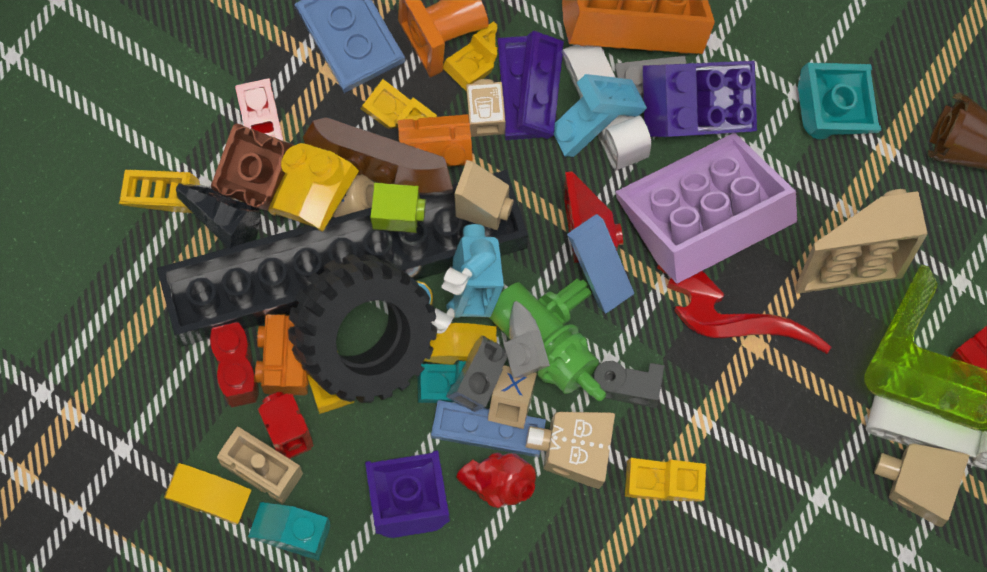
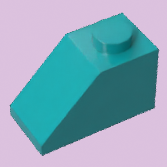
M260 502L248 538L319 561L331 525L327 517L297 507Z

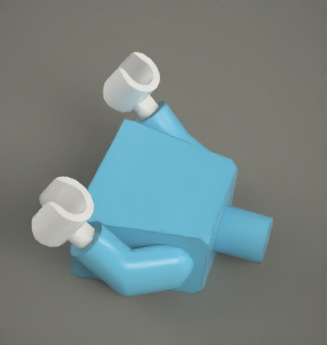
M471 224L463 228V237L460 239L453 258V268L450 267L444 276L445 282L441 288L453 293L454 298L446 305L447 313L437 308L435 309L436 319L431 323L437 327V333H444L454 317H491L504 287L498 239L495 237H485V227L480 224Z

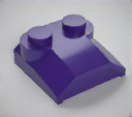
M438 450L433 451V453L372 463L371 461L365 462L376 534H381L388 538L437 531L450 522Z

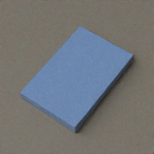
M301 0L295 3V9L343 93L405 62V56L372 0Z

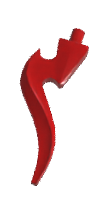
M658 264L657 269H659V270H661L662 272L666 273V272L662 269V267ZM703 271L679 283H676L671 278L667 284V288L689 297L690 304L688 306H676L674 311L690 329L701 335L711 338L767 334L780 335L805 342L826 354L831 349V346L817 334L789 318L772 314L718 313L714 309V305L723 300L724 293Z

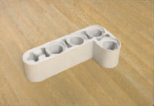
M573 45L562 50L565 66L580 99L583 95L576 82L585 74L615 77L602 47ZM619 115L598 134V138L614 170H619L644 160L650 155L651 138L647 126L640 115L636 117Z
M887 393L875 394L866 425L867 432L907 446L909 444H918L970 455L967 464L987 470V421L984 423Z

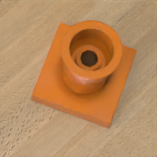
M399 0L398 21L429 77L443 71L446 41L470 32L486 29L489 26L487 13L481 0H440L427 8L424 7L421 0Z

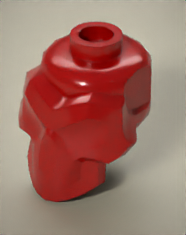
M494 453L481 463L471 460L459 470L456 478L462 485L477 493L480 499L488 502L492 507L503 508L506 505H516L526 501L532 496L535 490L536 472L531 464L515 453L505 455Z

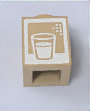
M481 79L473 84H467V105L471 137L505 134L502 82Z

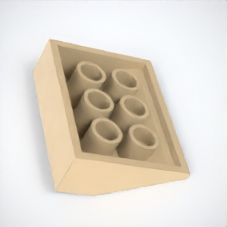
M905 189L889 191L815 242L795 286L796 294L903 278L928 234L919 192L907 193Z

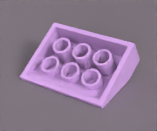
M732 133L615 192L616 198L656 262L676 283L797 222L796 191L736 133Z

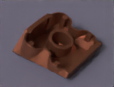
M234 124L214 175L211 189L243 201L255 208L268 211L285 174L281 168V160L285 152L294 145L241 124Z

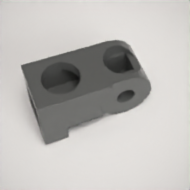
M481 336L471 349L456 383L452 384L446 397L473 412L485 408L507 359L505 347L485 336Z
M605 361L596 368L594 379L606 392V399L657 408L665 365L650 363L649 372L625 369L615 361Z

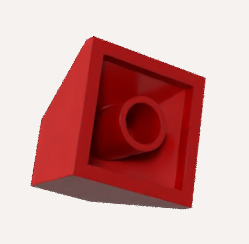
M572 171L565 172L563 199L569 233L598 214L604 220L617 251L618 245H623L621 224H614L612 211ZM571 245L574 263H578V258Z

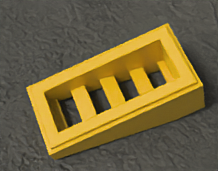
M125 170L119 204L154 210L192 213L177 198L176 187L179 183L200 185V180L191 172ZM140 180L142 181L140 197H135L137 183ZM152 182H156L154 197L151 198ZM167 184H171L169 197L165 198Z

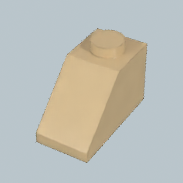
M466 160L455 191L456 217L498 230L501 219L508 220L514 200L509 198V185L475 162Z

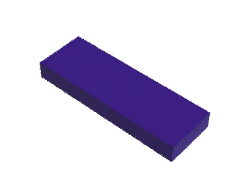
M534 30L527 36L517 129L549 139L554 135L564 41Z
M527 36L498 38L500 79L502 82L505 113V140L541 138L540 136L517 129Z

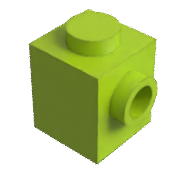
M374 183L371 210L372 228L416 233L417 221H424L426 199H420L419 186Z

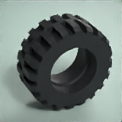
M364 254L361 260L355 255L344 256L342 264H337L333 260L324 265L325 271L322 274L318 275L314 272L307 279L311 283L305 291L300 289L295 299L299 302L298 307H292L289 315V320L295 325L288 329L289 341L294 344L292 352L296 360L325 391L331 395L336 394L341 400L352 402L356 398L360 403H372L374 396L384 400L392 397V391L397 388L403 391L410 385L408 380L414 374L418 377L425 369L421 364L425 358H431L434 348L430 346V341L435 340L437 337V327L431 323L435 321L436 313L434 307L429 304L430 297L427 292L418 285L416 280L386 259L379 260L374 255ZM385 301L388 307V323L381 339L364 353L354 356L339 355L336 346L337 333L347 314L365 302Z

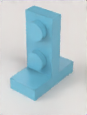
M585 74L576 82L583 97L555 122L554 136L564 156L574 157L619 115L638 116L647 107L633 80Z

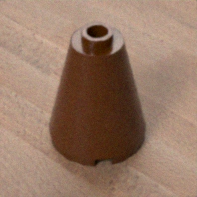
M959 92L952 97L958 101L953 107L947 105L944 107L934 126L929 142L935 144L934 152L928 150V156L940 162L987 170V110L967 95Z

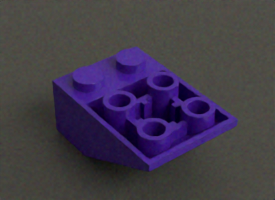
M755 61L642 65L644 103L647 107L644 111V122L650 137L757 131Z

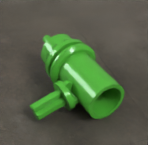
M576 279L558 294L547 292L539 300L520 282L510 285L501 292L492 315L488 318L510 339L509 323L513 303L518 301L531 313L540 330L550 366L534 373H538V377L543 382L555 384L564 394H569L581 386L590 396H593L597 401H602L606 397V392L591 376L597 368L599 360L589 351L587 339L581 333H578V328L574 324L564 325L570 320L569 311L591 295V291L587 288L588 284L584 280L579 281Z

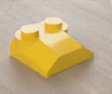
M304 143L296 144L285 152L281 160V168L285 174L276 190L268 212L272 215L277 214L316 227L319 231L323 232L359 170L352 163L331 151Z

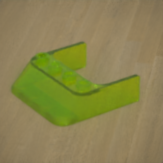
M921 264L864 376L865 385L872 394L976 431H987V370L923 349L914 343L915 331L938 287V283L929 266Z

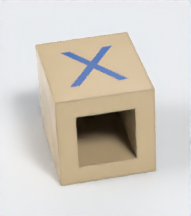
M504 365L503 371L493 390L488 421L524 429L537 373H532L523 378H513L511 368Z

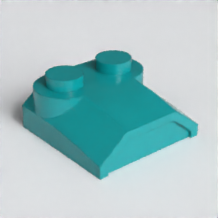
M807 63L801 68L798 83L799 101L803 126L810 136L816 139H826L832 134L879 133L881 131L871 77V64Z

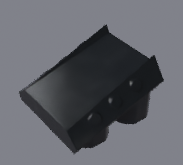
M183 183L177 185V198L229 250L233 245L256 240L261 217L259 209L244 202L234 200L205 185Z

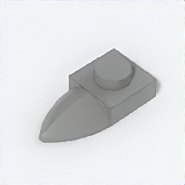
M518 301L514 302L509 323L510 340L504 343L513 378H523L550 366L535 319Z

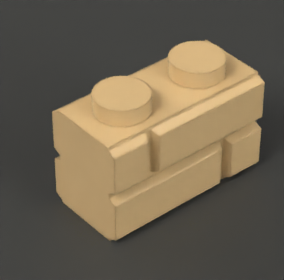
M240 427L234 430L217 456L221 466L260 491L268 492L271 498L281 504L286 501L303 475L300 465Z

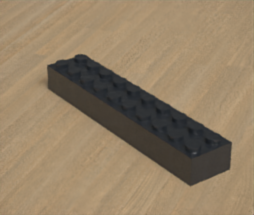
M506 169L492 173L509 185V198L514 201L508 220L501 219L498 230L484 226L485 237H495L498 239L500 256L527 249L528 234L508 171ZM458 183L452 185L453 193L432 196L419 195L420 199H426L424 221H417L416 233L373 229L371 207L330 219L323 232L319 231L316 227L307 225L232 246L230 250L225 248L158 267V276L174 336L179 346L183 347L210 339L213 327L238 322L243 329L265 323V317L268 314L289 316L291 308L298 307L299 302L295 297L299 290L303 289L305 291L311 284L307 279L314 272L318 275L322 274L325 271L324 265L333 260L337 264H342L344 256L355 255L361 260V257L366 254L374 255L379 260L386 259L414 280L443 273L450 267L453 268V258L460 239L463 237V228L467 225L476 224L456 217L455 191Z

